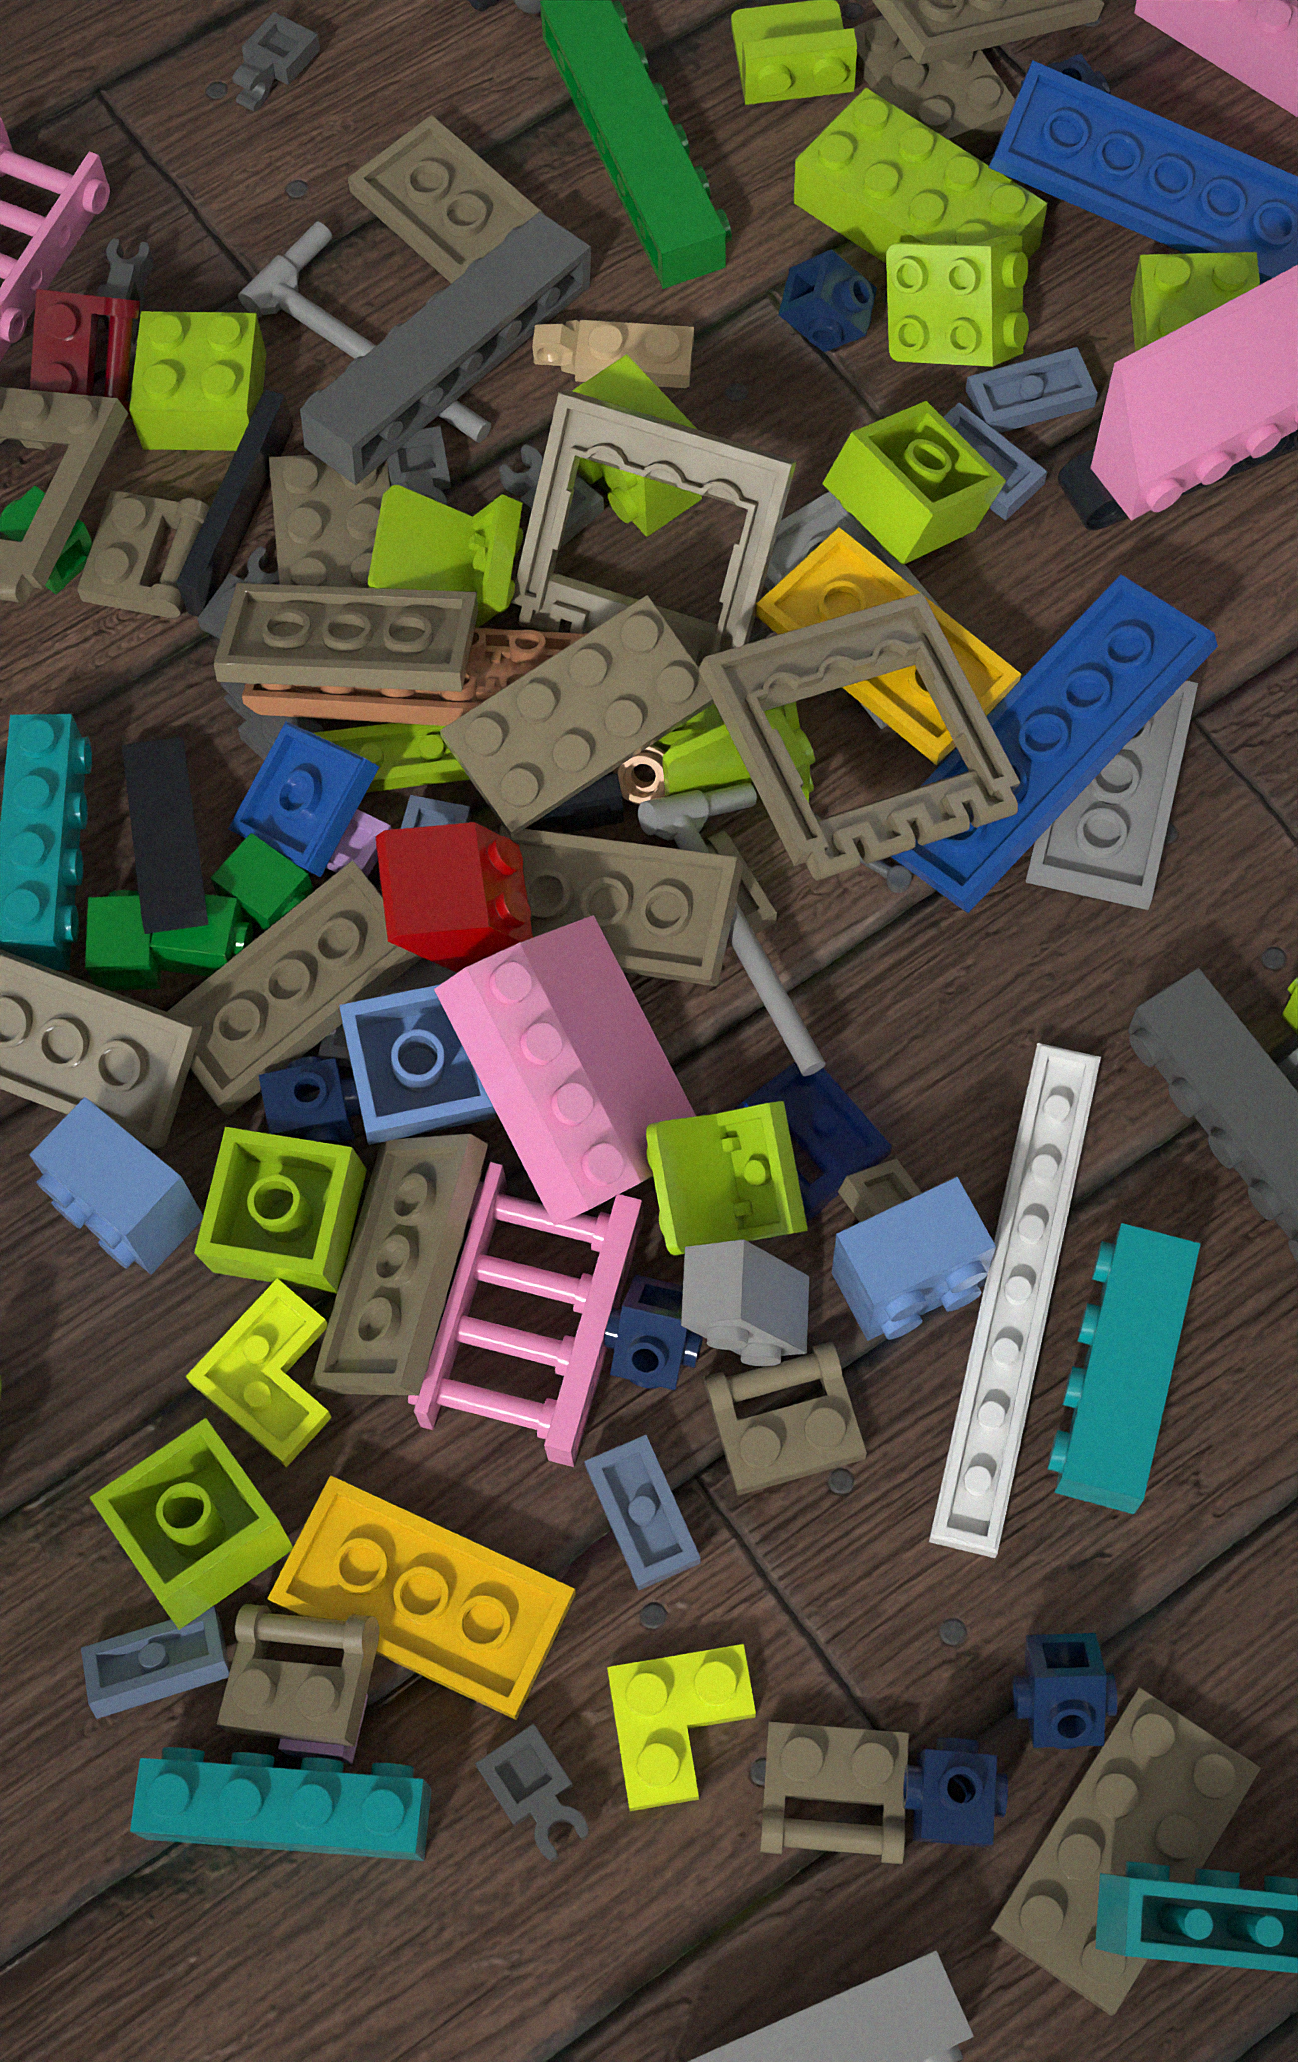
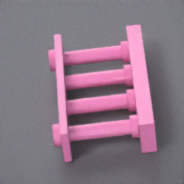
M0 118V177L8 174L60 194V197L46 217L0 200V224L33 237L18 260L0 253V278L5 279L0 287V361L11 344L16 343L22 337L27 319L35 309L36 289L47 290L95 214H100L106 207L110 194V187L98 154L89 151L74 175L14 153L2 118Z
M490 1162L484 1182L479 1181L475 1190L468 1216L472 1223L419 1396L408 1395V1403L415 1405L414 1413L420 1427L430 1430L434 1429L441 1405L537 1430L538 1438L546 1439L544 1446L548 1461L574 1467L607 1352V1347H604V1338L612 1308L619 1309L643 1225L642 1200L618 1194L616 1195L611 1214L600 1212L598 1218L579 1214L554 1226L543 1204L506 1195L507 1182L503 1165ZM497 1219L592 1243L591 1250L600 1252L594 1274L583 1273L579 1279L486 1255ZM478 1281L574 1304L573 1311L582 1313L576 1337L565 1335L563 1341L468 1317ZM462 1342L556 1367L555 1374L564 1376L558 1399L547 1398L545 1403L542 1404L450 1380L449 1377L459 1343Z

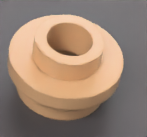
M650 745L613 770V774L617 773L622 797L627 801L640 805L644 801L665 797L662 761L665 752L662 749ZM639 764L651 766L655 771V779L650 782L639 780L635 776L634 767Z

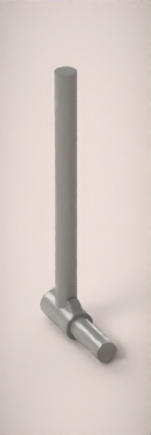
M317 221L283 256H275L238 294V298L245 309L250 313H256L257 317H262L266 314H276L280 309L284 310L356 359L359 356H365L376 345L298 293V273L332 239L330 230L324 224ZM457 400L438 415L478 443L487 437L491 429L490 422Z
M744 783L704 793L700 790H692L652 799L640 804L638 818L643 831L648 835H656L667 841L674 839L681 850L710 853L699 834L704 822L710 816L753 807L757 800L756 791L752 784ZM736 901L728 939L802 1075L814 1074L822 1069L826 1063Z

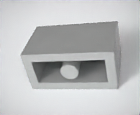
M744 1239L685 1247L681 1326L707 1338V1345L710 1347L731 1350L741 1355V1362L748 1365L774 1366L781 1363V1356L807 1353L808 1275Z

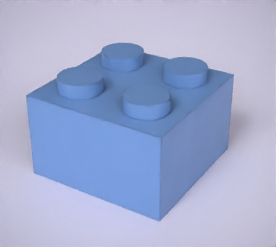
M439 985L339 1005L368 1145L495 1118L496 1111L434 991Z
M86 1097L29 1154L43 1174L36 1183L53 1199L51 1204L77 1228L81 1229L85 1224L100 1239L98 1244L126 1269L135 1261L152 1275L203 1219V1214L182 1177Z
M956 1177L837 1233L831 1273L867 1341L883 1333L888 1340H892L917 1328L923 1322L920 1316L943 1305L946 1311H954L978 1298L982 1293L979 1287L985 1284L996 1246L960 1180Z

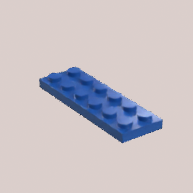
M1032 60L988 168L1185 254L1257 252L1260 285L1298 265V176Z
M1120 574L986 716L1020 781L1019 786L1013 792L1018 804L1017 814L980 827H974L970 823L969 830L926 845H920L915 839V847L913 849L890 857L962 910L969 913L1218 647L1215 633ZM957 748L921 786L969 771Z

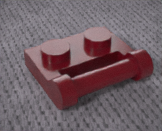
M36 289L30 390L93 396L98 314L108 315L110 320L104 397L118 398L128 412L126 419H132L129 411L130 401H127L133 318L139 319L140 301Z

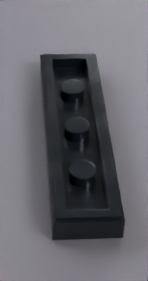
M267 389L265 393H262L176 581L185 608L190 615L199 617L226 579L271 479L269 457H281L290 437L293 424L285 394Z
M183 737L122 745L144 933L150 934L209 925Z

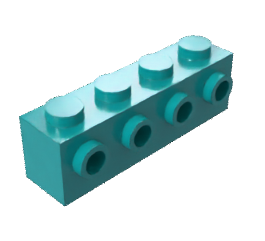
M72 714L10 715L0 820V949L54 970H69L71 944L77 942L79 934V917L75 906L76 886H80L83 880V857L79 843L80 831L86 828L88 820L84 780L85 774H89L92 767L91 742L88 737L81 736Z
M1121 1223L1113 1244L1101 1241L1092 1274V1280L1103 1282L1099 1304H1086L1077 1342L1089 1345L1084 1368L1071 1367L1062 1403L1064 1406L1074 1408L1069 1432L1056 1431L1047 1466L1048 1470L1059 1472L1054 1493L1130 1514H1135L1144 1501L1201 1243Z
M179 1747L162 1748L161 1759L140 1758L130 1832L146 1840L424 1861L431 1788L424 1779L413 1778L414 1767L394 1763H373L371 1775L343 1773V1761L326 1758H302L301 1770L273 1768V1756L245 1752L232 1753L231 1764L205 1763L204 1751Z
M1126 1861L1125 1875L1100 1873L1095 1949L1128 1957L1298 1973V1879L1264 1875V1890L1239 1887L1240 1873L1195 1868L1194 1882L1170 1880L1169 1865Z

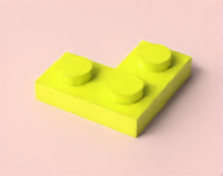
M277 1278L186 1375V1378L287 1468L332 1418L326 1408L286 1375V1372L327 1329L328 1324L319 1313Z
M744 1644L607 1667L630 1811L699 1800L688 1729L756 1717Z

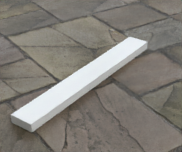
M1041 1043L1037 1044L995 1234L994 1244L996 1249L983 1289L929 1542L992 1558H996L998 1554L1101 1058L1099 1056Z

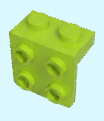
M812 0L745 8L733 12L731 28L745 105L854 92L857 42L854 28L844 29L840 7L837 1Z
M999 235L976 244L899 242L887 249L889 353L895 361L993 367L1023 354V346L1028 337L1029 324L1028 318L1023 312V286L1028 275V261L1026 255L1022 252V235Z
M392 485L383 493L368 575V587L378 589L477 592L478 615L475 627L479 628L497 614L503 613L513 598L515 583L511 580L514 557L518 553L523 539V530L519 527L523 503L502 494L472 517L403 486Z
M779 707L763 711L772 730H778L804 783L801 789L809 803V793L814 791L813 781L810 776V765L815 763L811 744L800 728L792 731ZM725 724L704 734L691 733L681 737L672 744L662 757L665 797L692 790H700L704 793L753 782Z
M784 1101L770 1102L711 1115L650 1123L647 1126V1159L653 1171L660 1210L659 1225L665 1237L666 1247L672 1255L685 1254V1247L743 1239L753 1241L808 1231Z

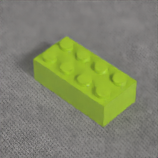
M865 88L795 159L794 204L884 263H886L887 249L899 242L976 244L999 235H1022V252L1028 260L1040 247L1047 209V202L1003 174L988 168L989 165L868 88Z

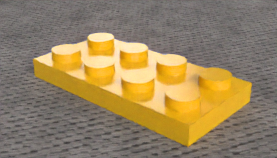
M838 527L756 603V617L780 635L920 592ZM925 597L987 716L1020 681L1021 673ZM915 665L842 687L935 765H938L956 747Z
M330 1475L267 1599L271 1604L296 1616L345 1621L352 1614L374 1616L379 1625V1640L376 1654L517 1720L573 1602L576 1591L564 1583Z

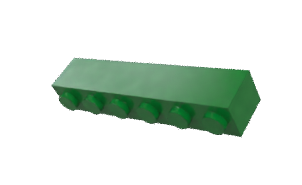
M541 0L543 40L662 288L665 289L726 268V243L732 241L728 218L722 208L715 210L710 201V186L704 169L700 165L693 167L689 159L690 149L685 131L680 123L672 124L668 116V100L659 81L652 83L649 78V66L644 48L640 41H631L628 35L629 27L626 13L619 0L613 2L611 0Z

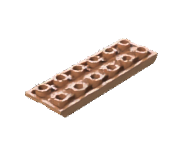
M475 627L462 692L245 684L242 700L244 705L260 715L447 726L588 633L577 634Z

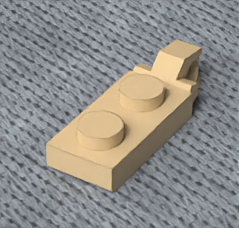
M577 320L567 321L566 325H535L532 346L534 363L561 366L562 372L575 374V381L586 382L627 354L657 387L687 388L690 386L694 327L580 320V322Z

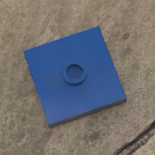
M285 721L228 830L245 839L250 833L254 834L297 866L321 877L376 775L379 766L362 756Z

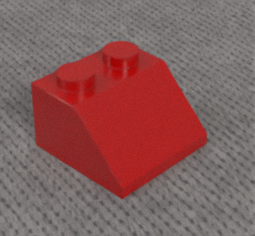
M475 822L384 830L375 836L388 942L458 973L467 966L533 938L530 920L531 909L527 900L523 857L519 844Z

